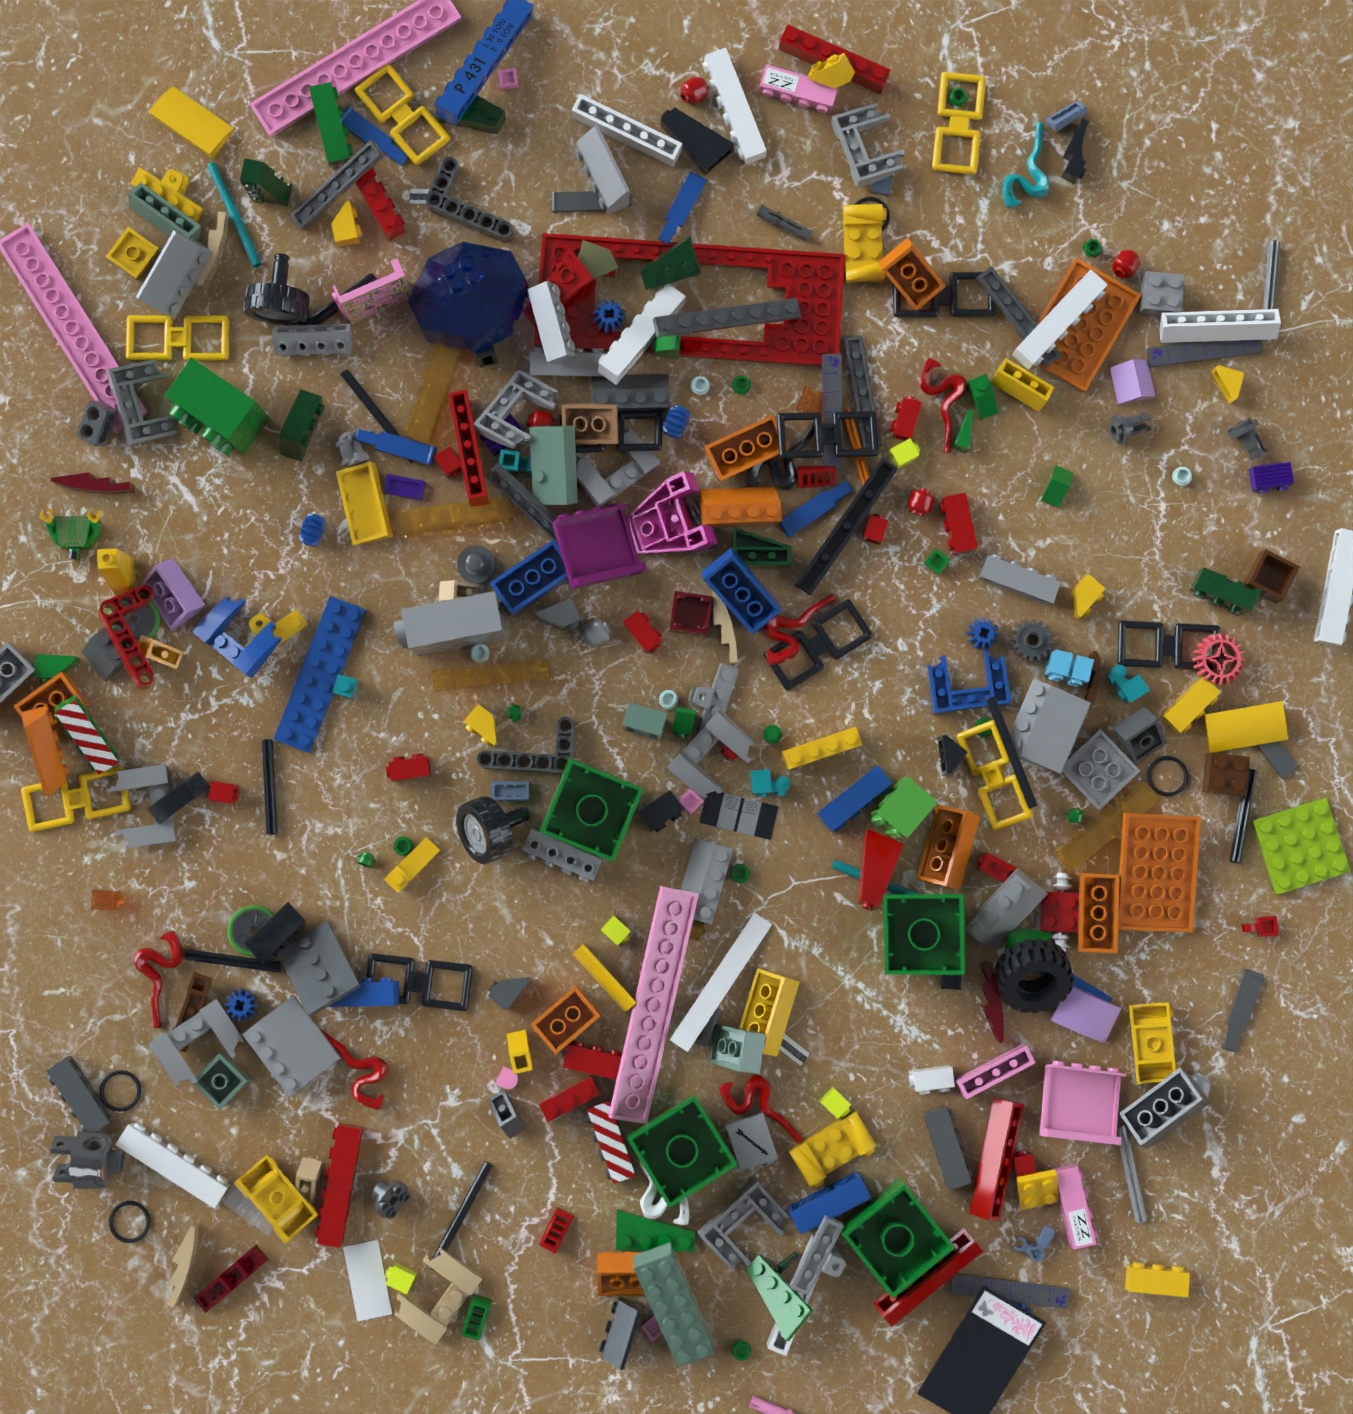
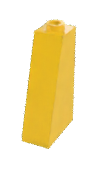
M117 548L97 549L98 570L114 595L117 596L135 588V559Z

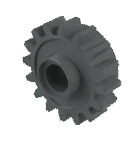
M1035 619L1031 620L1030 624L1028 620H1025L1024 626L1018 624L1017 628L1019 630H1014L1012 633L1015 637L1010 639V641L1014 642L1011 648H1016L1017 650L1015 655L1021 654V659L1024 660L1027 657L1029 662H1032L1034 657L1037 661L1041 660L1040 655L1045 658L1047 656L1046 651L1052 650L1049 644L1054 643V640L1049 639L1053 635V633L1047 632L1049 626L1042 627L1043 622L1040 621L1036 624ZM1029 636H1033L1036 639L1035 645L1029 644Z

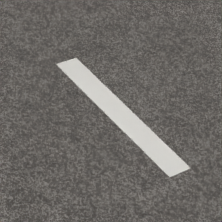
M754 912L670 1041L685 1051H689L772 925Z

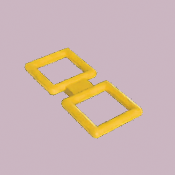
M391 64L384 65L355 87V93L379 122L383 123L392 117L398 124L390 131V135L415 165H420L450 141L448 133L425 106H421L415 112L409 108L407 104L415 98V94ZM388 73L406 95L382 113L364 90ZM423 115L441 138L417 156L399 133Z
M943 72L941 74L937 113L939 116L950 118L949 127L936 128L932 163L934 171L970 175L977 173L981 133L978 130H968L969 119L980 120L983 116L986 84L984 76ZM948 80L978 83L975 112L945 109ZM943 135L973 138L970 167L940 164Z
M129 315L127 317V360H171L172 348H183V358L188 361L190 358L196 361H226L229 359L230 319L226 315H187L184 317V327H172L173 319L169 315ZM134 323H165L164 353H134ZM222 323L221 353H191V324Z
M994 720L958 733L957 740L959 745L968 751L965 755V760L971 775L978 776L982 774L986 785L978 788V793L992 828L999 830L1032 818L1033 812L1031 808L1028 809L1016 775L1005 777L1001 767L1009 764L1010 760ZM991 729L1002 758L976 767L966 738ZM1013 783L1024 812L998 821L987 792Z
M112 767L101 774H98L96 771L81 774L78 777L80 788L69 790L68 783L60 787L66 817L37 824L35 822L30 793L43 791L41 783L23 787L21 793L29 831L36 832L72 824L75 821L73 810L83 807L86 818L89 820L130 811L132 806L128 790L121 791L123 805L93 811L87 784L89 780L116 775V772L123 771L124 767Z

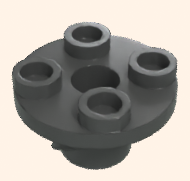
M470 546L464 549L458 557V572L469 583H484L491 579L495 572V558L483 546Z
M384 1181L380 1182L374 1187L372 1197L376 1202L375 1211L382 1218L393 1219L403 1204L407 1203L410 1199L408 1187L401 1181H395L391 1184H387Z

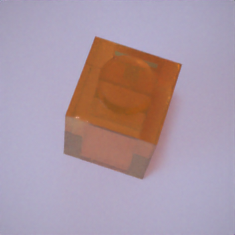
M805 386L796 411L799 413L816 412L823 392Z
M92 890L91 909L116 911L122 907L123 895H121V891Z

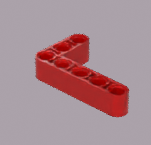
M140 585L107 599L101 603L98 610V617L135 686L140 690L149 689L155 675L123 616L149 605L153 597V590L148 585ZM145 593L148 598L142 599L138 594ZM121 601H128L130 606H123ZM109 608L113 613L105 614L103 609ZM118 625L122 628V630L115 631L113 630L112 626ZM128 642L131 648H124L121 643ZM137 659L140 665H133L130 660ZM140 676L148 677L149 682H142Z

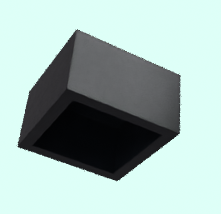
M669 790L640 810L638 814L651 832L655 830L658 833L666 827L664 823L670 819L674 822L680 818L683 808Z

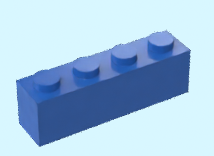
M877 765L816 814L830 832L834 830L838 832L846 826L844 822L847 819L853 820L861 814L859 810L863 806L868 808L876 802L874 798L878 794L883 796L891 790L889 786L892 782Z
M393 977L381 978V981H374V978H362V982H360L362 987L328 1007L399 1005V981H393Z

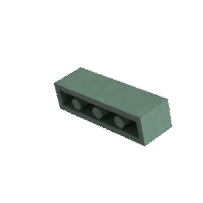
M143 183L137 185L128 194L129 208L169 237L175 230L198 242L201 240V225Z

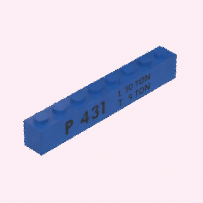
M506 0L502 12L496 14L492 26H488L482 40L476 42L473 53L467 55L463 67L458 68L453 81L447 83L444 94L436 99L434 104L436 116L454 126L457 125L532 18L533 4L526 0Z

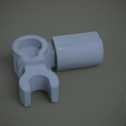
M1045 1224L1036 1240L1037 1245L1033 1243L1028 1244L1026 1239L1019 1235L1018 1239L1023 1241V1245L1021 1247L1013 1245V1248L1019 1252L1024 1251L1025 1255L1033 1261L1040 1262L1045 1256L1044 1249H1048L1057 1231Z

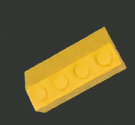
M757 968L739 1028L765 1034L763 1054L777 1057L800 981Z

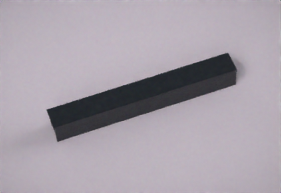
M884 458L880 460L795 586L810 596L813 594L897 472L898 468L896 466L894 467L885 461Z

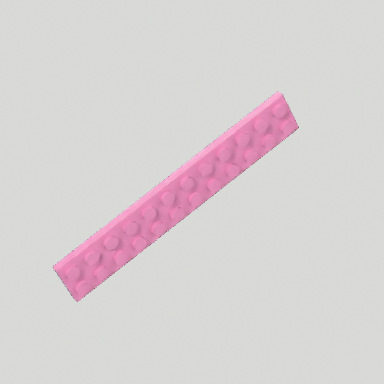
M418 0L259 97L249 105L271 138L315 111L309 91L310 86L331 82L332 88H337L339 96L367 79L384 65L393 63L460 22L462 17L451 0Z
M27 223L0 240V250L94 400L102 401L118 411L112 428L118 434L123 431L122 427L124 426L113 390L111 391L106 371L120 366L32 226ZM136 393L142 417H145L149 412Z
M660 886L635 996L636 1004L633 1006L608 1116L611 1119L644 1124L648 1122L699 896L698 893Z

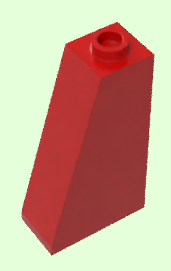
M869 828L863 837L858 903L865 910L876 911L880 906L904 844Z

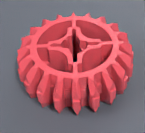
M1221 633L1216 634V636L1211 634L1208 638H1203L1202 643L1197 644L1199 650H1194L1193 652L1198 656L1192 658V661H1197V665H1194L1193 668L1200 669L1197 675L1204 674L1205 681L1209 679L1211 684L1216 682L1217 686L1222 685V682L1226 685L1229 684V681H1235V676L1241 675L1239 669H1244L1245 667L1240 664L1246 660L1244 657L1241 658V654L1245 651L1238 650L1241 644L1234 645L1235 638L1229 640V635L1226 634L1222 637ZM1215 644L1212 655L1206 656L1208 649ZM1225 648L1230 652L1231 656L1226 654ZM1221 657V659H1224V661L1217 662V660L1213 658ZM1207 663L1212 665L1213 672L1209 669ZM1232 663L1229 671L1223 675L1225 665Z

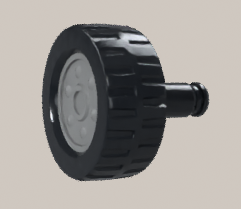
M277 253L274 255L275 261L273 263L271 283H254L247 286L244 298V313L254 320L269 324L287 326L304 324L308 319L310 297L305 291L287 285L288 261L290 257L286 254Z
M482 796L468 801L458 808L456 814L457 831L470 857L477 863L488 864L510 853L513 844L511 828L524 821H529L530 813L526 807H520V809L505 813L494 799Z

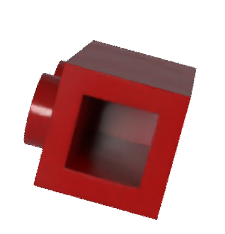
M907 396V398L903 397L901 402H897L895 413L898 414L897 419L892 420L890 431L893 432L892 438L903 441L912 439L922 404L917 398Z
M637 610L625 619L623 624L646 654L648 652L652 654L660 648V637L662 635L656 627L652 629L649 625L650 619L644 612L640 613Z
M424 753L414 754L411 759H405L404 756L394 757L393 761L388 762L389 766L386 767L387 778H391L392 782L432 776L429 757L424 756Z
M986 852L984 855L981 854L976 863L979 865L978 871L1002 884L1017 869V867L989 852Z

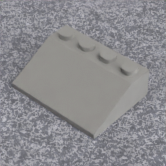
M1033 679L1010 732L1019 759L1062 774L1091 703L1050 684Z
M292 996L242 1034L289 1097L341 1058L312 1018L307 1015L306 1010L295 996Z

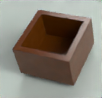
M1265 549L1258 553L1244 581L1243 587L1253 591L1255 588L1261 589L1259 595L1277 604L1284 600L1300 566Z
M1213 752L1206 753L1202 792L1246 796L1250 757Z

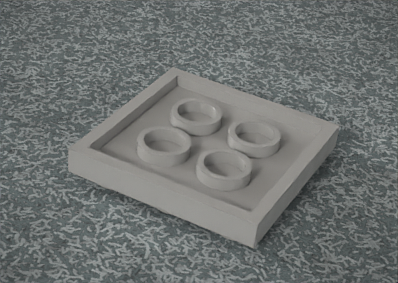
M1099 729L1067 759L1062 774L1099 811L1140 770Z

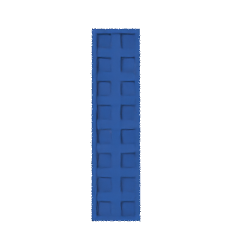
M332 596L329 597L274 740L311 753L334 693L332 692L337 675H342L366 614V609Z

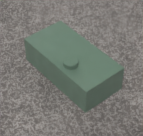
M575 426L529 427L531 435L530 451L533 496L543 505L578 503Z
M629 702L622 724L623 730L661 741L667 721V713Z

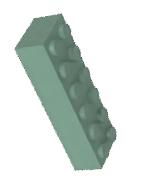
M671 1242L634 1255L633 1269L677 1366L680 1367L715 1354L714 1339Z

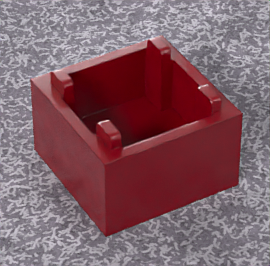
M675 591L669 632L707 637L713 596Z

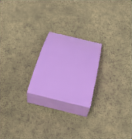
M1072 986V990L1064 1002H1059V1006L1056 1007L1051 1021L1105 1043L1122 1008Z

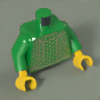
M50 508L48 510L49 516L45 515L43 510L40 513V518L45 521L48 533L54 543L61 549L69 550L68 560L79 561L80 550H90L91 546L96 543L101 535V522L99 520L102 515L101 510L97 511V516L93 514V509H91L87 516H54V519L52 518L53 510Z

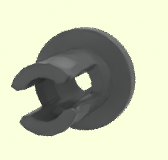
M1147 412L1124 418L1121 414L1114 415L1109 423L1110 436L1119 445L1127 444L1130 436L1152 429V426H1147L1146 423L1135 425L1151 420V417Z
M1248 417L1232 426L1228 433L1231 439H1239L1252 461L1264 455V452L1268 450L1264 448L1262 440L1255 429L1259 422L1257 419L1251 420Z

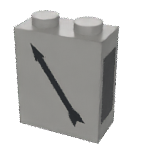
M762 1111L725 1123L741 1171L751 1172L757 1169L756 1166L758 1165L768 1166L775 1163V1159H778Z

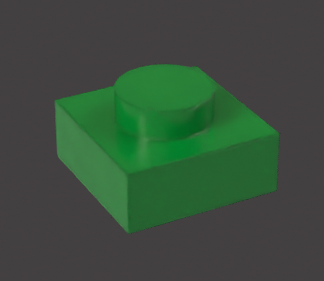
M935 548L923 564L936 575H939L950 562V559Z

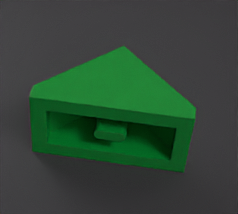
M1055 465L1041 501L1058 508L1070 487L1073 472Z

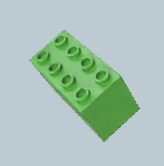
M907 776L899 779L870 812L869 815L872 817L870 820L878 827L883 826L886 829L885 833L890 838L895 840L907 839L938 802Z

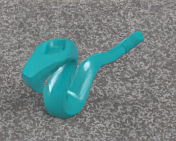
M1042 122L1036 123L1034 148L1027 161L1028 171L1037 182V185L1031 184L1021 175H1007L1003 181V200L1008 209L1017 207L1021 203L1020 200L1014 198L1013 183H1018L1028 195L1034 198H1043L1048 193L1049 179L1036 165V160L1042 148L1044 126Z

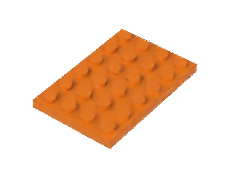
M1076 257L1037 324L1041 323L1090 269L1108 284L1104 289L1106 293L1099 301L1095 299L1091 303L1093 307L1087 314L1082 312L1079 316L1081 320L1074 327L1070 325L1067 328L1069 333L1061 341L1057 339L1054 342L1056 349L1062 356L1047 368L1042 363L1038 367L1085 393L1139 301L1141 294Z
M1123 812L1119 868L1118 930L1193 933L1201 827L1200 816Z

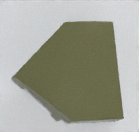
M583 240L578 259L594 279L618 268L609 249Z

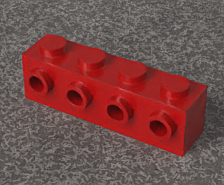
M372 167L355 185L388 241H391L405 233L403 227L405 222L400 213L396 215L393 210L396 206L390 197L386 198L384 194L386 189L381 181L377 183L375 179L377 174Z

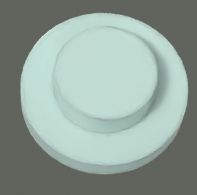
M697 376L692 380L691 390L694 394L704 395L709 391L710 383L707 378Z
M1178 467L1174 470L1172 479L1175 484L1185 486L1191 481L1192 474L1188 468Z
M476 644L470 650L472 660L477 663H483L489 658V649L484 644Z
M672 690L663 691L659 696V703L665 709H673L678 703V696Z

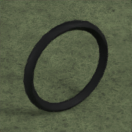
M865 197L858 200L854 205H860L865 201H875L882 204L883 208H886V221L882 226L883 232L890 221L887 205L875 197Z
M1159 757L1154 760L1148 769L1149 785L1159 795L1166 797L1177 795L1187 784V769L1184 763L1175 757ZM1160 761H1175L1183 769L1184 781L1181 787L1174 792H1162L1153 784L1152 770Z
M125 1070L111 1072L103 1079L100 1086L102 1102L106 1107L117 1112L130 1110L138 1103L141 1096L139 1080L135 1075ZM117 1074L131 1077L137 1086L135 1100L129 1106L123 1108L112 1106L104 1096L106 1082Z
M125 1201L118 1204L112 1210L109 1217L111 1233L116 1239L125 1243H134L141 1240L150 1228L149 1212L142 1204L135 1201ZM126 1205L139 1207L146 1217L144 1231L133 1239L121 1237L116 1233L113 1226L115 1213Z

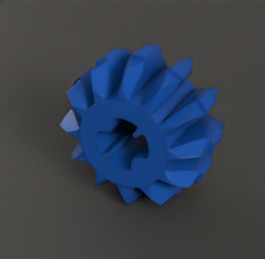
M604 300L603 306L597 304L598 310L594 311L593 315L596 316L594 323H599V330L605 327V332L608 333L609 328L612 329V332H616L615 326L622 328L621 322H625V317L622 315L625 314V310L620 309V303L614 306V300H611L610 304H607V301ZM606 314H613V318L608 317L606 319Z
M674 405L666 417L663 427L664 434L671 438L679 439L687 427L690 411L685 409V407Z
M309 513L303 522L299 540L307 546L316 547L324 533L325 518Z
M983 617L980 622L975 619L974 625L970 624L968 626L972 631L966 632V635L972 636L968 643L974 641L973 648L976 649L980 644V649L983 651L985 650V645L988 649H991V643L996 644L998 642L994 638L1000 635L999 632H994L998 626H990L993 620L990 619L986 624V619ZM980 629H982V632L986 631L985 639L984 636H979V633H981Z
M240 988L239 993L237 990H233V996L228 995L226 997L230 1001V1003L224 1004L225 1007H230L226 1014L233 1013L231 1016L232 1020H235L238 1016L239 1022H242L244 1017L250 1020V1014L255 1015L257 1013L253 1009V1007L259 1006L258 1003H253L257 996L250 997L252 994L251 990H248L245 994L244 988ZM244 1001L245 1005L239 1009L238 1005Z

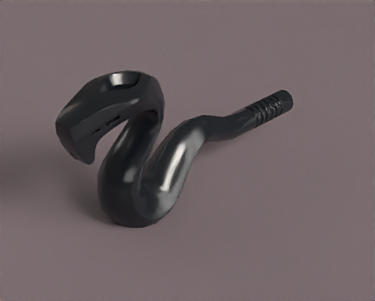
M814 421L799 443L788 451H801L806 447L815 433ZM772 458L751 467L748 472L746 485L751 487H761L757 476L764 464L769 466L772 481L780 490H790L797 479L793 459H784L786 473L784 477L780 474L777 463Z

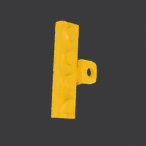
M139 167L130 183L135 187L143 183L196 223L204 211L203 207L183 195L189 185L190 178L178 170L169 169L163 179L160 180L144 168Z
M296 608L276 622V628L272 629L275 637H281L282 640L278 644L280 645L306 627L308 623ZM259 612L249 620L250 629L256 636L271 620L265 613ZM261 620L263 624L259 626L256 624V621ZM250 640L243 646L246 647L252 640Z

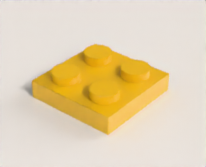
M127 227L105 257L139 280L160 252V249L136 231Z
M1055 1169L1016 1177L1021 1210L1059 1202L1058 1179Z

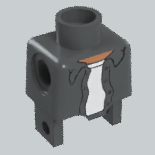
M78 1131L76 1137L57 1135L54 1137L50 1153L70 1155L71 1163L57 1165L53 1182L73 1183L74 1189H103L107 1186L111 1174H122L125 1152L124 1150H112L110 1135Z

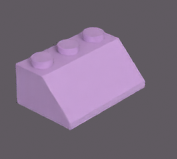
M173 558L156 564L140 583V585H148L153 590L151 601L156 605L160 615L171 631L197 615L205 606L202 598L197 594L191 582L186 578L180 566Z

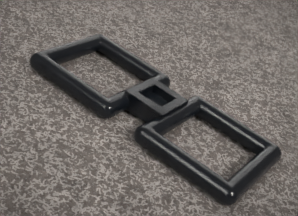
M983 272L950 273V285H946L943 290L931 298V310H901L900 291L893 284V315L896 318L937 317L939 315V306L950 305V315L952 317H993L996 314V304L988 295V309H958L957 280H976L977 276Z
M618 412L617 451H660L662 449V412ZM560 414L559 426H562V414ZM655 418V443L624 444V419ZM605 444L575 445L576 453L603 452Z
M874 411L834 412L832 414L833 424H822L819 412L778 413L776 416L779 456L782 459L822 458L824 456L823 445H834L836 457H872L879 455L877 418ZM840 419H869L871 449L842 450ZM814 420L816 450L787 451L784 421Z
M851 600L843 601L812 622V626L817 635L809 640L801 630L791 635L800 641L815 666L789 682L778 664L770 665L786 691L792 690L823 670L824 664L819 656L826 651H829L832 657L838 660L873 637L872 632ZM845 609H848L863 635L837 650L821 625ZM780 642L769 650L772 653H777L790 644ZM764 652L763 656L767 661L766 652Z
M1121 620L1118 623L1117 664L1126 667L1161 668L1163 666V656H1174V667L1176 669L1200 670L1199 668H1193L1194 665H1197V662H1182L1183 631L1211 632L1216 636V634L1220 633V627L1218 625L1177 623L1175 625V636H1164V625L1161 622ZM1126 628L1156 630L1155 660L1125 659ZM1215 644L1212 645V653L1213 649H1215ZM1218 657L1213 658V659H1216L1217 662H1218V661L1220 662V658H1218ZM1207 663L1209 669L1213 671L1212 665Z
M375 953L369 955L366 978H374L376 962L407 965L403 996H399V1004H409L411 992L423 993L422 1005L424 1007L466 1011L468 1009L473 972L472 965L428 960L426 972L421 973L414 972L415 960L413 958ZM434 968L465 972L461 1003L430 999Z

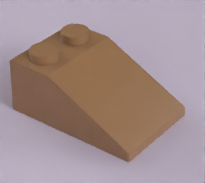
M570 402L561 405L562 425L575 426V443L618 444L617 404Z

